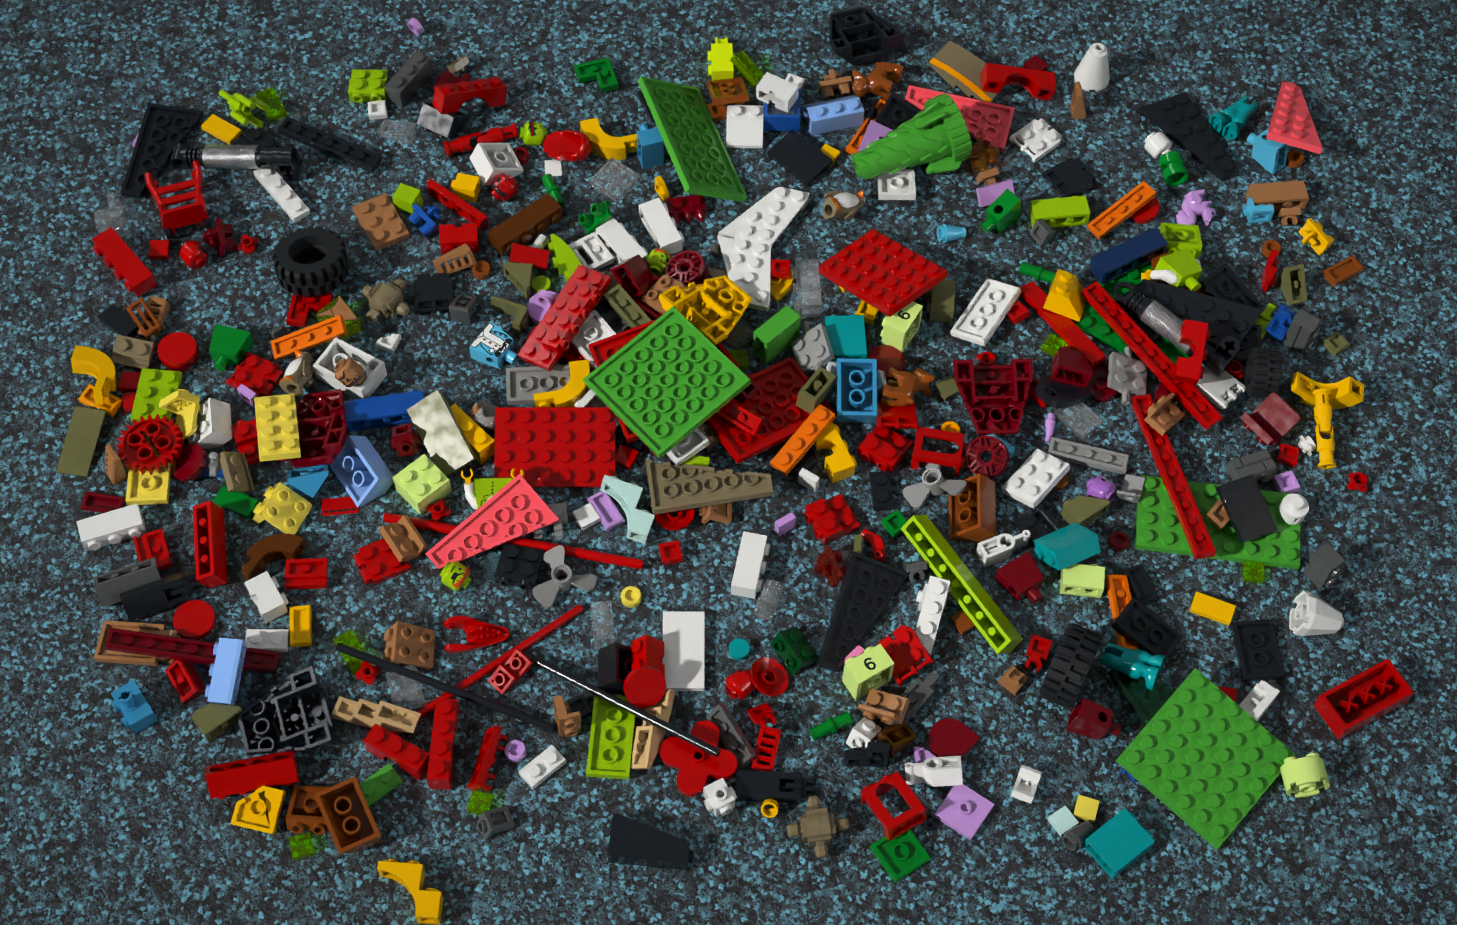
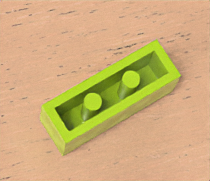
M1086 196L1032 200L1028 211L1032 228L1036 221L1040 219L1049 223L1050 228L1087 225L1090 217Z

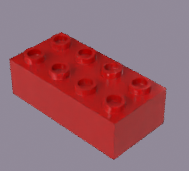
M1386 659L1322 693L1313 706L1337 739L1340 740L1406 704L1414 694V691L1392 662Z

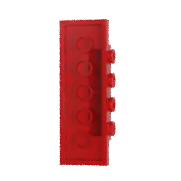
M578 265L517 354L519 359L551 372L612 282L610 276Z

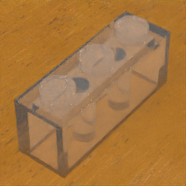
M796 260L795 267H792V279L796 281V283H793V294L797 296V299H794V309L798 310L801 318L821 317L822 300L819 260Z

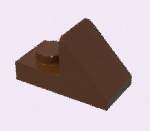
M902 722V725L896 724L877 734L878 740L890 743L889 756L891 758H894L902 747L913 743L917 738L904 722Z

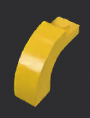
M598 118L580 121V131L588 136L591 141V152L597 156L610 160H625L626 153L637 152V134L613 137L601 129Z
M76 345L71 357L73 373L90 375L97 379L94 387L95 404L103 405L105 398L109 397L110 391L116 392L117 389L115 366L112 360L103 352L94 348Z
M589 360L569 362L570 379L568 383L556 391L533 394L535 407H574L576 401L579 398H583L589 389L583 381L590 374Z
M1299 372L1292 374L1291 391L1300 396L1301 403L1315 407V396H1313L1312 392L1323 388L1331 390L1329 403L1332 409L1351 407L1363 401L1364 384L1350 376L1336 383H1320Z

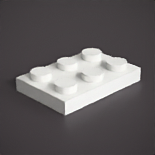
M1036 449L1001 487L1002 493L1035 509L1070 470V465Z

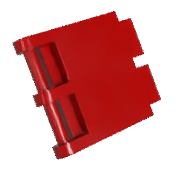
M246 352L244 360L235 367L236 371L230 379L227 378L225 383L235 389L243 384L255 392L257 397L269 396L274 389L273 386L277 385L284 375L283 371L280 370L279 365Z
M879 398V401H877V429H890L891 427H895V429H899V427L902 429H910L911 427L917 429L915 402L908 406L881 405L882 398Z
M384 538L359 548V552L353 555L358 568L361 569L360 573L365 584L373 582L374 585H377L412 569L411 564H408L407 561H404L402 566Z
M905 624L892 632L895 639L888 635L877 643L883 646L894 662L892 676L899 686L912 674L916 675L919 673L918 670L926 664L934 662L912 627L908 628ZM924 658H926L925 661H923L922 663H920L918 666L915 667V665H916L917 663H919L921 660H923ZM909 669L911 670V671H909L907 674H905L904 676H902V677L900 678V675H902L903 673H905V672H906L907 670H909Z

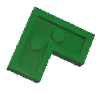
M609 57L574 65V71L579 83L597 80L601 93L619 89Z

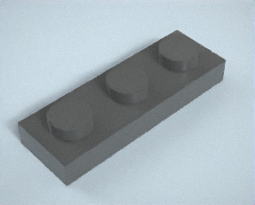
M718 704L706 718L708 721L716 724L720 732L719 739L726 750L736 756L737 768H744L757 755L725 704Z

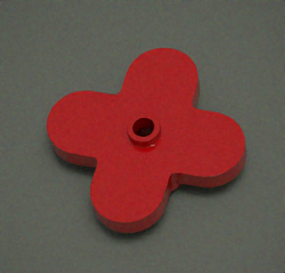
M703 720L697 722L692 727L691 735L715 747L718 746L720 732L716 724ZM678 737L665 739L659 748L661 761L669 767L679 769L677 788L683 795L688 797L701 794L708 779L715 778L719 780L723 778L727 780L733 777L737 771L736 756L725 749H721L720 755L715 757Z

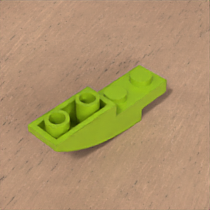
M550 234L551 242H548L550 254H554V257H552L554 269L558 268L559 275H564L567 282L581 263L573 250L555 234Z

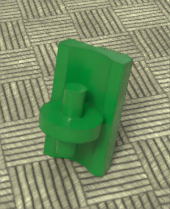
M605 200L601 204L595 202L590 208L591 213L589 215L583 213L579 216L580 225L585 227L586 234L589 235L596 232L597 227L613 217L608 201Z

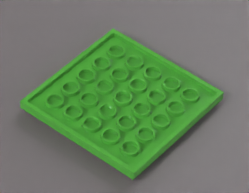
M674 306L583 379L584 384L659 459L751 384V380Z
M1195 668L1115 761L1217 850L1281 773L1280 767L1284 764V759L1294 757L1296 754Z

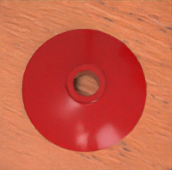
M694 508L655 514L654 517L656 522L664 529L671 531L682 530L693 521ZM672 514L678 515L677 517H671Z
M761 657L752 664L750 669L751 680L761 693L770 697H776L786 691L788 675L778 661L769 657Z

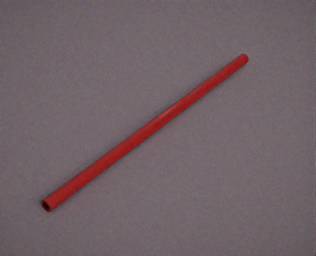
M385 512L383 522L397 523L403 515ZM409 517L417 529L449 534L457 527V525ZM523 537L507 542L508 544L542 549L545 552L561 545ZM562 545L565 550V556L640 570L643 568V559Z

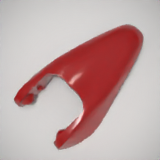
M454 616L444 621L445 628L463 629L466 632L467 644L446 645L444 650L448 653L472 652L503 642L509 637V630L507 628L482 622L472 617Z

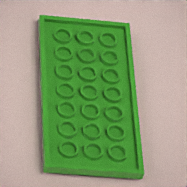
M641 76L638 80L639 86L685 192L744 202L748 197L699 88Z
M1139 475V477L1145 478L1140 501L1137 503L1135 549L1193 556L1162 478ZM1187 481L1216 550L1215 557L1209 558L1299 569L1300 524L1291 525L1286 523L1281 516L1279 508L1283 498L1289 493L1260 490L1278 530L1241 544L1230 520L1219 530L1205 517V514L1220 498L1216 491V488L1220 485Z

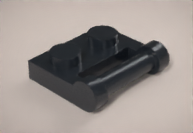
M1040 502L1035 509H1031L1014 521L1015 527L1021 533L1024 530H1029L1031 533L1029 542L1034 548L1035 539L1050 533L1036 517L1040 514L1054 531L1063 528L1045 509L1046 506L1043 502Z

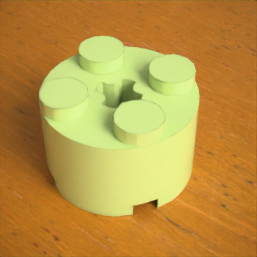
M1310 753L1298 759L1297 757L1284 759V764L1280 767L1287 796L1293 793L1296 798L1309 797L1319 794L1320 788L1324 787L1327 790L1330 787L1324 760L1319 757L1318 753Z

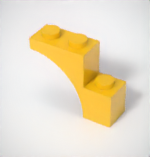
M394 859L378 861L377 871L379 876L397 881L413 896L417 923L440 925L444 898L442 892L438 889L426 888L423 890L425 877L423 864L413 860L407 861V863H401Z

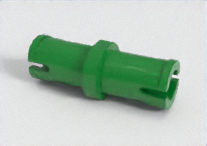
M551 174L544 175L542 182L546 188V194L548 193L563 208L565 204L560 195L561 190L559 186L555 184Z
M1022 261L1019 269L1021 274L1034 277V280L1037 281L1039 279L1046 281L1052 284L1056 274L1044 269L1040 265L1038 267Z
M845 711L831 719L826 718L824 722L808 730L812 739L816 741L827 734H835L836 730L852 724L853 721L848 711Z

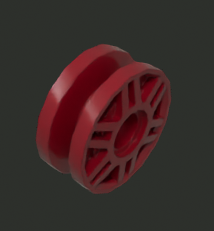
M687 250L674 255L669 260L666 266V275L686 286L691 282H695V285L703 284L704 280L708 279L709 270L699 253Z
M984 435L970 442L966 449L965 460L972 473H981L987 478L992 479L1005 472L1009 465L1010 455L1008 448L1002 441L993 436ZM987 452H991V460L989 462H984V454Z

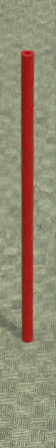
M579 604L455 685V687L465 690L497 669L499 665L506 663L516 649H521L522 651L582 613L584 611L582 606ZM445 692L437 698L451 699L455 695ZM436 699L416 711L421 713L420 719L435 709ZM390 731V732L394 733L395 735H397L398 733H400V732Z

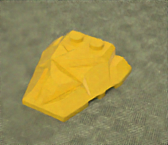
M726 275L705 279L703 284L695 285V282H691L688 284V287L680 288L678 285L673 286L659 295V300L665 311L674 306L714 345L729 336L753 300L752 297Z

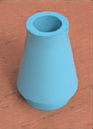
M943 224L937 228V238L939 241H943V243L966 237L965 227Z

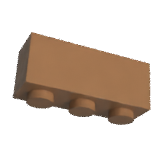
M1304 180L1249 184L1245 195L1246 201L1248 198H1253L1255 206L1261 204L1273 205L1274 212L1281 208L1301 207V209H1305L1309 199Z

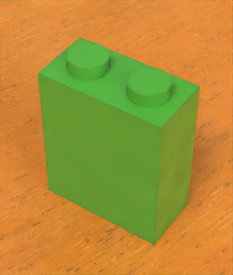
M786 305L753 332V354L764 364H768L791 345L790 342L799 337L800 314L795 309L792 310Z

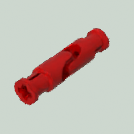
M511 123L510 126L491 128L485 133L476 132L458 137L457 140L443 141L447 157H450L454 153L473 151L476 146H470V139L476 136L477 144L503 143L507 139H518V132L515 123Z

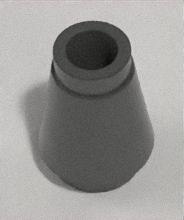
M1084 821L1065 831L1062 837L1063 844L1071 851L1080 849L1086 838L1094 831L1093 825L1088 821Z

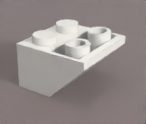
M209 398L201 404L200 412L197 415L198 428L193 435L188 437L189 444L195 443L204 449L222 447L233 438L230 404L213 398Z

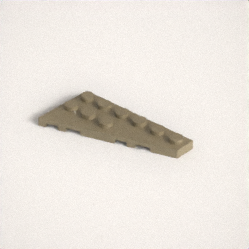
M646 459L653 515L774 496L771 474L748 471L739 473L733 472L731 469L722 471L715 470L714 467L689 464L680 466L672 465L671 462L655 463L653 460Z

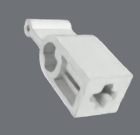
M1024 530L1016 536L1007 533L1000 534L978 543L976 554L983 567L990 566L1011 557L1013 549L1020 546L1025 547L1029 543L1031 533L1029 530Z
M961 756L932 757L926 759L923 763L907 762L905 763L906 783L912 785L925 782V784L931 787L963 785Z

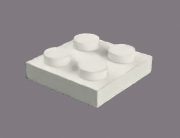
M902 169L893 174L888 172L877 176L878 200H916L914 169Z

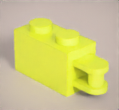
M715 37V43H711V51H707L708 62H711V65H708V76H712V81L733 78L732 43H728V37H725V39Z

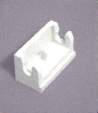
M1261 680L1239 706L1258 721L1274 702L1280 691Z

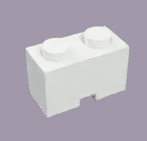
M766 72L756 86V99L767 104L772 102L776 108L787 113L798 99V85Z
M266 571L244 582L265 624L288 613L286 604L289 602L283 592H278L277 588L280 586L275 576L270 577Z

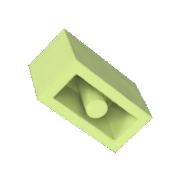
M1076 563L1062 569L1060 573V594L1101 598L1104 591L1105 567L1096 564L1083 565Z

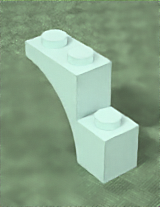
M604 475L600 491L612 496L623 508L628 523L626 538L645 544L655 515L644 509H636L643 488L635 483L622 481L615 476Z

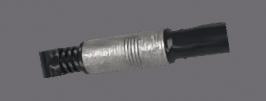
M176 144L170 159V164L174 168L181 170L187 169L188 166H193L192 162L198 160L200 165L207 169H260L264 166H276L281 177L291 182L298 180L303 164L296 148H269L262 145H203L200 148H190L185 144Z
M1127 281L1119 282L1115 286L1114 293L1119 302L1126 306L1128 305V308H1132V311H1136L1138 318L1143 323L1145 322L1146 325L1162 335L1163 338L1173 343L1180 351L1188 356H1193L1190 346L1179 343L1183 323L1180 318L1176 317L1175 314L1156 302V300L1146 298L1141 292L1137 293L1138 290ZM1122 288L1130 290L1129 295L1125 297L1120 296L1119 292ZM1227 336L1221 340L1216 348L1205 342V349H1208L1206 360H1202V364L1220 376L1240 351V343L1237 338ZM1233 343L1234 350L1230 349L1228 351V355L1231 356L1230 359L1218 351L1222 349L1225 352L1227 349L1226 344L1231 345Z

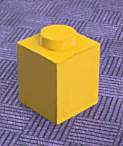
M458 173L456 179L452 180L451 190L462 200L476 203L481 190L480 178Z

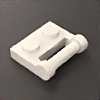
M595 232L568 245L579 259L581 265L594 271L614 263V257ZM579 249H583L592 261V264L588 265L578 252Z

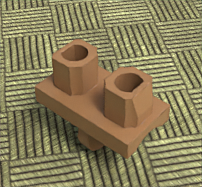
M829 69V75H824V81H819L818 93L821 92L824 100L832 99L834 97L833 90L836 89L839 90L840 97L849 96L850 84L852 82L851 76L842 77L841 73H835L834 69Z

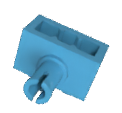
M648 123L641 124L639 126L640 132H637V156L642 169L664 164V156H666L665 144L658 127L650 129Z
M134 680L111 692L114 699L111 704L117 713L121 711L124 715L121 720L126 729L132 728L136 734L158 721Z

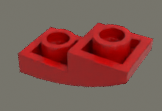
M1274 249L1271 250L1262 273V291L1264 292L1268 290L1269 286L1274 287L1278 279L1275 275L1278 270L1276 267L1279 263V260H1277L1279 252Z
M516 649L504 665H499L488 682L504 695L524 676L534 662L521 649Z

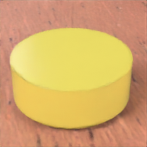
M628 586L622 590L621 602L624 606L634 608L641 603L642 595L637 587Z

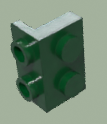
M797 626L779 631L770 643L792 676L797 675L801 668L817 663L819 656Z

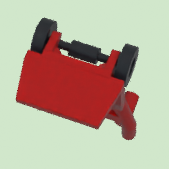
M198 160L192 162L194 170L191 172L193 178L191 180L159 187L158 182L153 180L150 172L144 174L147 187L157 203L167 239L173 238L172 233L176 234L175 229L181 228L182 230L194 227V224L198 223L201 227L205 224L206 229L212 228L202 195V169ZM195 187V191L162 198L161 196ZM195 199V203L172 209L167 207Z

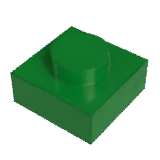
M898 509L881 520V524L893 538L903 532L901 527L907 522Z

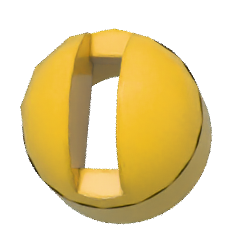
M772 798L766 799L762 803L761 813L767 818H773L777 815L779 810L778 802Z

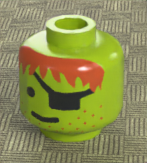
M654 249L650 252L647 261L649 263L648 269L652 276L660 277L666 274V266L672 258L666 249Z
M458 561L448 562L440 573L442 584L455 592L461 588L466 589L472 580L469 578L470 569Z

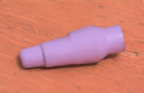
M1048 413L1045 420L1046 442L1051 441L1056 424L1055 414Z

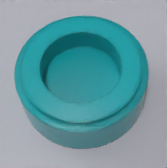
M734 639L729 644V655L731 658L741 661L748 657L750 646L746 640Z

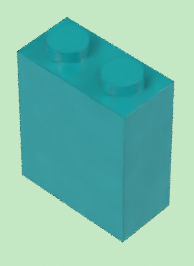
M864 315L825 316L824 326L835 356L830 361L836 362L837 358L866 359Z
M1076 522L1034 540V553L1036 557L1059 571L1101 552L1098 535Z
M1124 808L1086 838L1083 847L1113 880L1148 852L1155 841L1150 831L1143 829L1138 823L1137 817Z

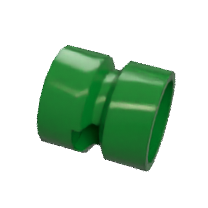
M1167 152L1159 158L1158 162L1166 185L1178 186L1188 179L1189 175L1180 152Z

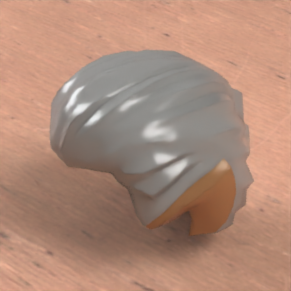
M484 400L475 402L471 409L473 421L483 430L495 429V407L497 406Z

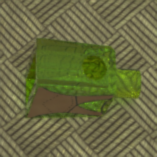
M340 295L316 314L318 323L337 315L343 316L347 335L339 337L338 339L340 340L362 331L359 319Z

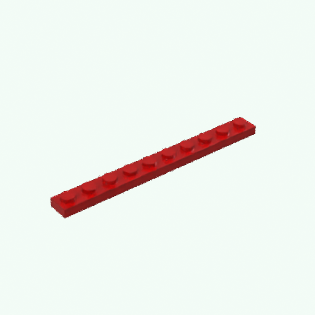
M1097 281L1081 291V295L1168 390L1175 394L1179 402L1206 431L1222 421L1223 416L1193 384L1173 380L1175 365Z
M1150 394L1131 396L1130 404L1195 560L1215 557V547L1167 434L1160 435L1144 421L1148 415L1146 411L1153 404Z

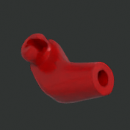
M865 528L861 535L864 540L870 543L873 559L883 562L886 559L883 539L878 534Z

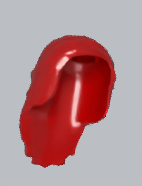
M574 130L552 132L551 135H546V139L543 140L542 144L544 147L543 151L547 153L548 157L562 162L570 161L574 163L583 161L589 156L592 149L588 136Z

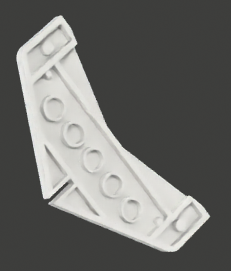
M777 187L718 232L717 239L727 277L753 298L748 308L768 312L770 307L772 246L798 212L806 207L810 193Z

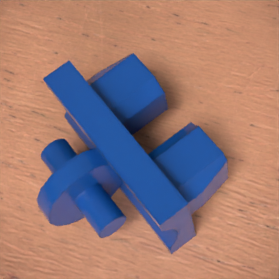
M415 203L412 206L415 211L408 219L416 227L425 220L426 223L419 230L427 238L434 232L439 235V227L433 220L439 221L441 219L439 216L441 209L438 206L431 207L428 205L425 208L427 210L425 213Z
M1282 303L1266 327V335L1272 340L1278 339L1281 341L1297 313L1292 312Z

